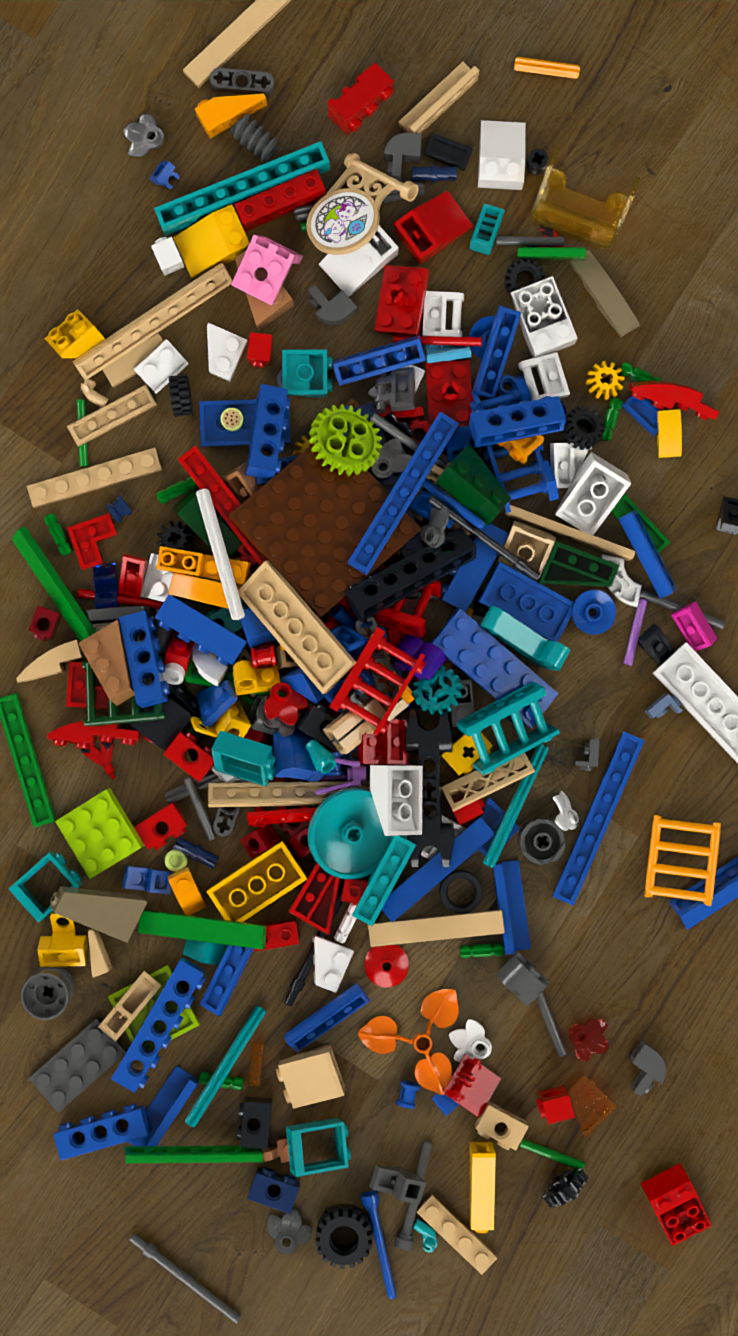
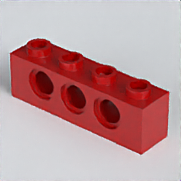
M317 169L238 202L234 206L242 227L247 232L293 212L296 207L306 206L319 201L326 195V189Z

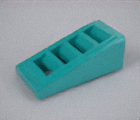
M484 203L470 241L469 248L471 250L486 255L491 254L505 213L504 209ZM485 214H488V215H491V216H494V217H498V218H497V220H495V219L486 217ZM482 223L494 226V228L487 225H483ZM481 231V232L490 234L491 236H488V235H485V234H481V233H479V232Z

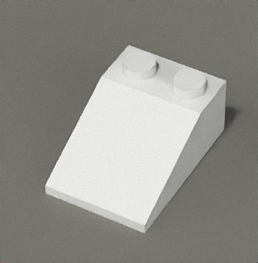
M481 120L477 188L522 190L525 173V123Z
M591 452L577 471L555 515L579 530L594 535L631 485L628 474Z
M370 765V791L385 836L422 835L423 766Z

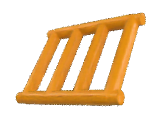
M654 815L644 896L653 897V895L702 901L704 902L703 904L712 906L721 823L716 822L713 825L662 819V816ZM661 828L711 834L710 847L660 841ZM658 851L708 856L707 870L658 864ZM656 872L706 879L705 891L703 893L654 886Z

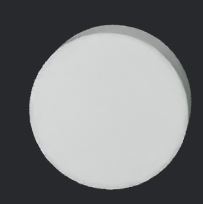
M167 663L165 665V672L162 673L163 679L169 684H180L185 677V670L177 663Z

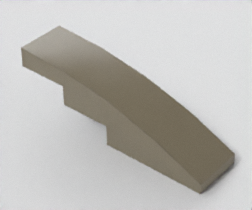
M590 250L586 251V260L570 261L571 267L583 281L584 288L596 301V307L620 337L640 326L627 302Z

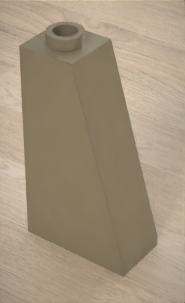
M60 886L59 891H55L52 895L50 904L55 914L128 943L147 901L139 894Z

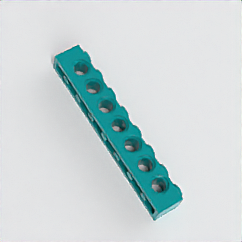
M320 141L155 207L154 210L165 236H168L194 225L209 214L232 204L235 209L234 204L317 169L319 174L330 170V162Z

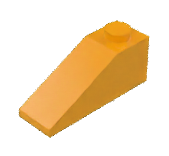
M264 94L213 97L210 100L205 99L201 101L195 108V112L211 139L233 126L241 117L248 113L252 115L267 106V100Z

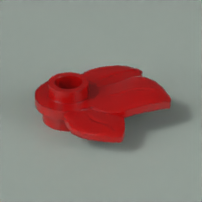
M282 682L276 683L271 688L270 697L264 705V711L269 720L279 716L280 720L285 724L293 726L298 719V709L307 708L309 705L306 697L293 691L287 683ZM277 692H282L285 697H280Z

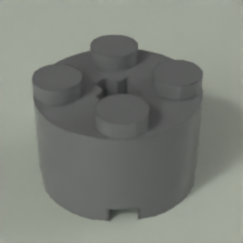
M542 817L533 818L527 821L520 829L518 845L523 855L531 862L548 864L556 861L563 854L565 836L562 829L555 822ZM545 835L544 840L546 841V844H540L539 846H537V838H542Z
M519 952L514 954L496 973L500 981L511 992L519 996L518 999L527 1006L550 983L542 973L536 970L537 967Z

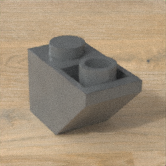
M460 680L458 682L463 687V689L459 690L462 698H456L457 706L450 705L451 727H457L456 722L474 713L472 680Z

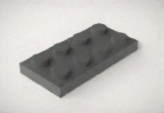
M96 1018L29 1077V1080L57 1112L61 1111L127 1052L118 1040L114 1041L98 1027L102 1023L99 1018Z

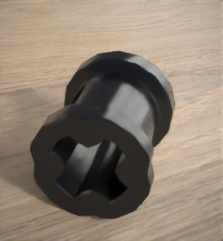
M542 149L531 151L526 164L529 173L536 176L544 172L548 162L547 153Z

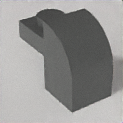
M401 133L394 136L388 142L384 152V160L388 161L387 175H392L393 178L400 181L402 162H420L422 134Z
M313 285L308 290V301L315 309L319 308L315 313L316 319L325 325H341L357 313V306L343 290L330 301L327 300L316 285Z
M641 1040L629 1057L633 1064L642 1069L630 1086L633 1092L640 1097L651 1090L654 1079L662 1084L666 1075V1066L662 1057L654 1048Z
M376 1165L369 1187L372 1190L392 1193L399 1201L420 1204L426 1182L420 1176L404 1168Z

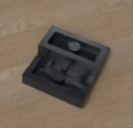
M168 695V702L162 703V711H165L166 719L129 723L164 751L167 750L193 716ZM153 705L144 708L140 707V713L153 712Z

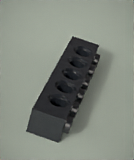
M462 527L451 530L445 535V540L439 547L433 548L427 544L417 552H411L406 558L391 563L379 573L371 574L359 584L350 586L345 591L346 603L358 620L363 622L476 559V545Z

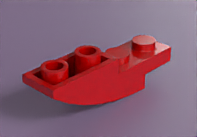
M641 381L630 383L628 386L633 391L632 396L642 401L646 397L653 401L651 405L661 410H664L665 407L672 410L675 402H677L675 406L685 411L691 408L697 411L696 416L706 421L709 417L716 420L719 411L700 402L704 395L703 393L688 386L666 381Z
M84 721L65 725L47 735V739L53 741V745L66 747L67 743L75 744V748L89 749V746H96L97 738H99L100 742L112 743V740H121V744L134 746L135 742L141 743L142 733L121 729V724L84 726Z

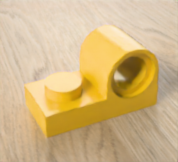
M242 660L233 665V678L237 696L270 691L273 685L280 683L278 666L255 669L253 662L248 660Z

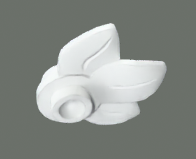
M560 791V795L553 796L560 810V813L556 816L555 823L564 831L576 829L579 822L576 811L571 809L567 795Z
M468 1019L466 1029H456L449 1033L451 1042L458 1048L454 1055V1060L461 1062L465 1054L473 1059H484L490 1055L492 1050L491 1042L485 1037V1030L477 1021ZM478 1044H483L485 1048L483 1050H479L476 1046Z

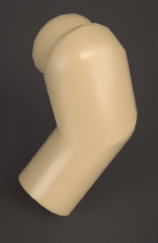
M84 380V383H81V390L86 398L99 407H104L108 402V398L93 390L96 386L93 380Z

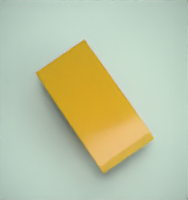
M681 409L658 411V458L681 457Z

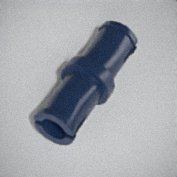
M432 164L431 167H411V181L431 180V183H436L437 180L456 181V166L437 167L436 164Z
M179 836L173 849L191 857L190 860H197L211 869L215 867L219 856L203 849L202 845H195Z

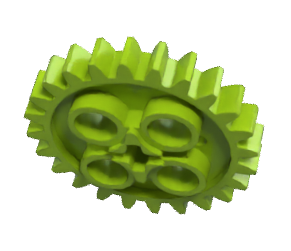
M343 404L338 409L335 405H332L330 410L325 408L322 414L319 413L315 418L316 420L311 424L312 428L309 434L312 437L309 443L315 444L311 451L319 453L316 460L324 459L322 466L331 465V472L337 468L339 475L344 470H346L348 476L353 471L356 475H359L362 470L366 472L370 466L372 467L380 456L379 451L382 445L379 442L382 440V437L376 436L380 429L373 428L374 423L367 421L369 414L360 415V408L354 412L352 405H350L348 410H345Z

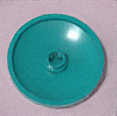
M361 788L344 789L326 798L315 810L308 828V845L314 860L327 873L342 879H358L374 873L394 837L384 835L371 791Z

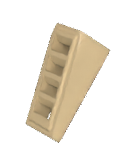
M91 928L88 931L91 971L94 978L109 972L112 969V964L100 932Z

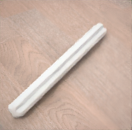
M201 489L196 492V496L230 615L233 620H239L244 618L245 614L211 495L208 489Z

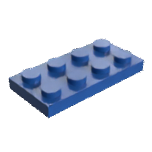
M257 399L199 401L201 447L250 446ZM289 407L288 412L285 411L284 418L287 419L286 430L281 434L284 444H291ZM236 408L242 413L244 422L239 430L228 431L223 427L221 415L224 410ZM267 410L270 414H276L273 410ZM264 430L266 434L274 435L270 430Z
M502 562L497 563L478 600L479 603L488 608L490 606L500 608L546 640L556 642L559 641L572 615L574 604L571 600Z

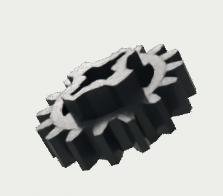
M575 1167L573 1170L567 1169L552 1178V1182L548 1185L549 1189L544 1191L542 1197L550 1208L552 1206L555 1208L558 1204L565 1205L579 1196V1192L583 1189V1185L587 1183L589 1177L581 1167Z

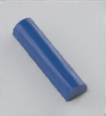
M498 306L472 390L477 395L491 399L495 398L522 312Z
M633 510L620 517L618 520L636 551L659 598L672 594L677 587L637 511Z
M356 983L283 1036L287 1044L295 1052H299L363 1007L370 999L359 983Z

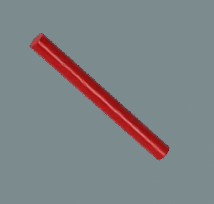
M393 335V343L414 336ZM420 336L422 345L482 346L483 341L482 337Z
M78 589L77 593L78 598L131 606H150L151 609L157 610L164 603L151 599H139L85 589Z

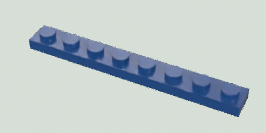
M439 412L347 562L348 565L367 576L458 427V422Z
M622 732L552 897L574 906L645 740L627 732Z

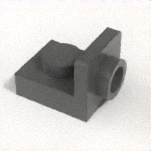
M588 739V743H584L583 756L587 757V761L574 760V765L579 766V770L592 771V766L598 767L599 739Z

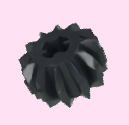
M169 521V529L164 525L161 526L165 533H157L156 536L163 539L156 543L157 546L190 551L186 548L187 545L194 546V542L188 540L194 537V533H187L190 529L188 525L182 528V522L178 521L176 527H174L173 521ZM174 534H176L178 537L181 536V539L178 540L177 545H175L173 542L170 543V540L173 539Z

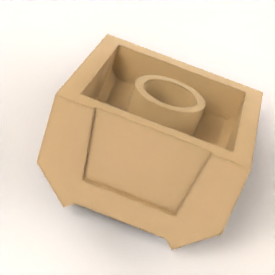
M514 521L504 547L517 557L521 556L528 562L527 564L539 572L541 576L556 537L548 531L541 530L523 521ZM502 556L499 557L498 562L513 568L510 562Z

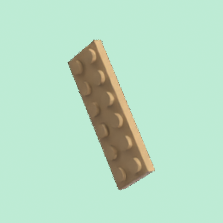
M269 560L264 561L238 590L239 596L322 694L328 693L357 663Z

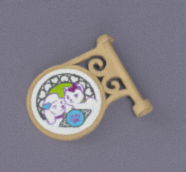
M348 154L344 160V165L347 169L327 194L313 206L308 215L307 233L317 249L327 254L343 255L354 252L367 244L376 233L380 221L379 210L384 198L391 191L398 190L400 191L401 198L411 202L418 194V185L411 181L402 183L360 161L358 154ZM347 181L348 188L341 189ZM379 182L386 184V186L382 188V185L379 184Z

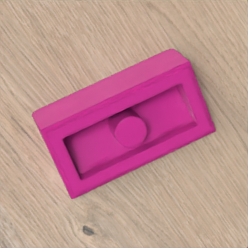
M696 601L671 614L687 643L695 652L711 646L717 640L715 633Z

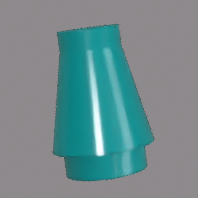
M316 739L311 740L306 745V749L317 771L325 774L336 766L335 756Z

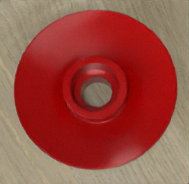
M397 944L375 946L367 953L364 968L367 977L377 986L393 987L405 979L409 970V960L405 951ZM385 962H389L391 964V968L389 970L383 969L382 965Z

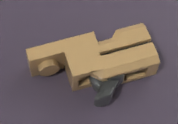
M351 691L348 694V697L351 698L350 701L380 719L383 718L389 708L384 704L382 707L374 698L367 699L361 703L356 699L357 691ZM399 699L388 717V721H391L408 707L404 699ZM345 708L342 714L323 730L330 741L334 740L332 743L341 754H348L361 743L362 735L365 732L373 734L377 727Z

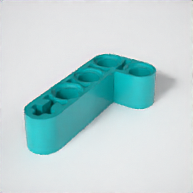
M490 606L480 624L489 634L536 665L547 670L560 671L570 653V649L556 641L546 640L495 606Z

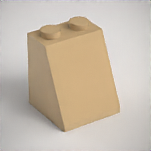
M330 1043L279 1061V1068L276 1069L279 1081H284L286 1090H283L287 1103L292 1104L293 1109L344 1096L345 1084Z

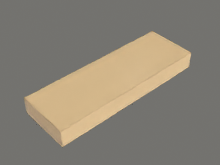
M159 333L102 369L113 388L137 374L134 368L163 342Z

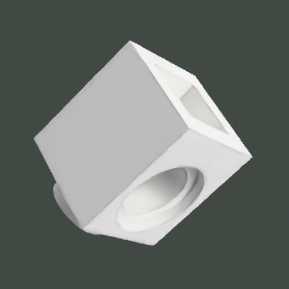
M162 237L151 246L164 276L185 267L172 237L168 239L167 237Z

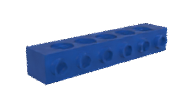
M184 957L180 959L111 1080L134 1093L138 1087L143 1089L149 1078L146 1075L150 1067L155 1068L161 1058L157 1055L161 1047L166 1049L172 1039L169 1036L172 1028L177 1029L184 1018L180 1016L184 1008L189 1009L195 997L191 996L195 988L200 990L205 982L206 977L203 976L206 971L205 969ZM182 980L188 982L189 990H180L178 982ZM167 1001H175L178 1004V1009L175 1011L169 1010L166 1005ZM162 1020L166 1023L167 1028L163 1031L158 1030L155 1022ZM151 1040L155 1044V1049L147 1050L144 1047V1041ZM132 1061H141L144 1066L143 1069H135Z

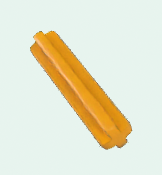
M516 57L514 70L577 79L580 73V66Z

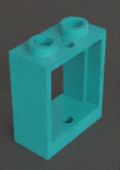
M220 730L211 749L215 770L267 787L269 780H273L275 777V756H273L272 747Z
M49 852L9 888L11 893L38 923L45 919L53 910L51 905L44 909L24 884L48 862L52 861L72 884V888H79L82 885L80 881L81 876L74 869L70 870L65 865L67 861L59 852Z
M338 1117L286 1126L290 1172L294 1176L299 1177L349 1167L348 1160H350L351 1154L349 1147L346 1146L348 1127ZM333 1128L336 1158L304 1164L301 1133Z

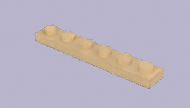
M152 448L28 485L27 489L33 508H38L162 470L156 448Z

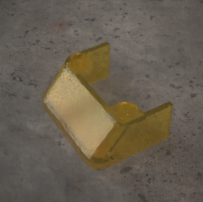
M556 146L531 211L532 219L540 225L602 248L613 246L634 198L640 177H635L629 194L616 191L608 196L606 203L565 188L567 181L565 172L553 166L560 147Z

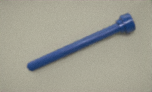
M428 478L425 479L422 484L424 488L477 528L482 529L485 526V522Z
M367 1191L362 1193L360 1198L362 1206H365L369 1213L387 1296L389 1299H394L396 1297V1290L377 1211L380 1201L378 1191Z

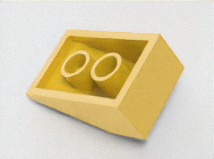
M232 204L209 214L173 237L191 279L208 272L221 262L224 265L235 260L238 255L248 249L250 244Z

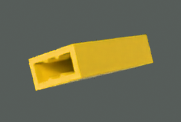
M470 1142L471 1230H475L477 1233H487L489 1230H494L496 1153L492 1142Z

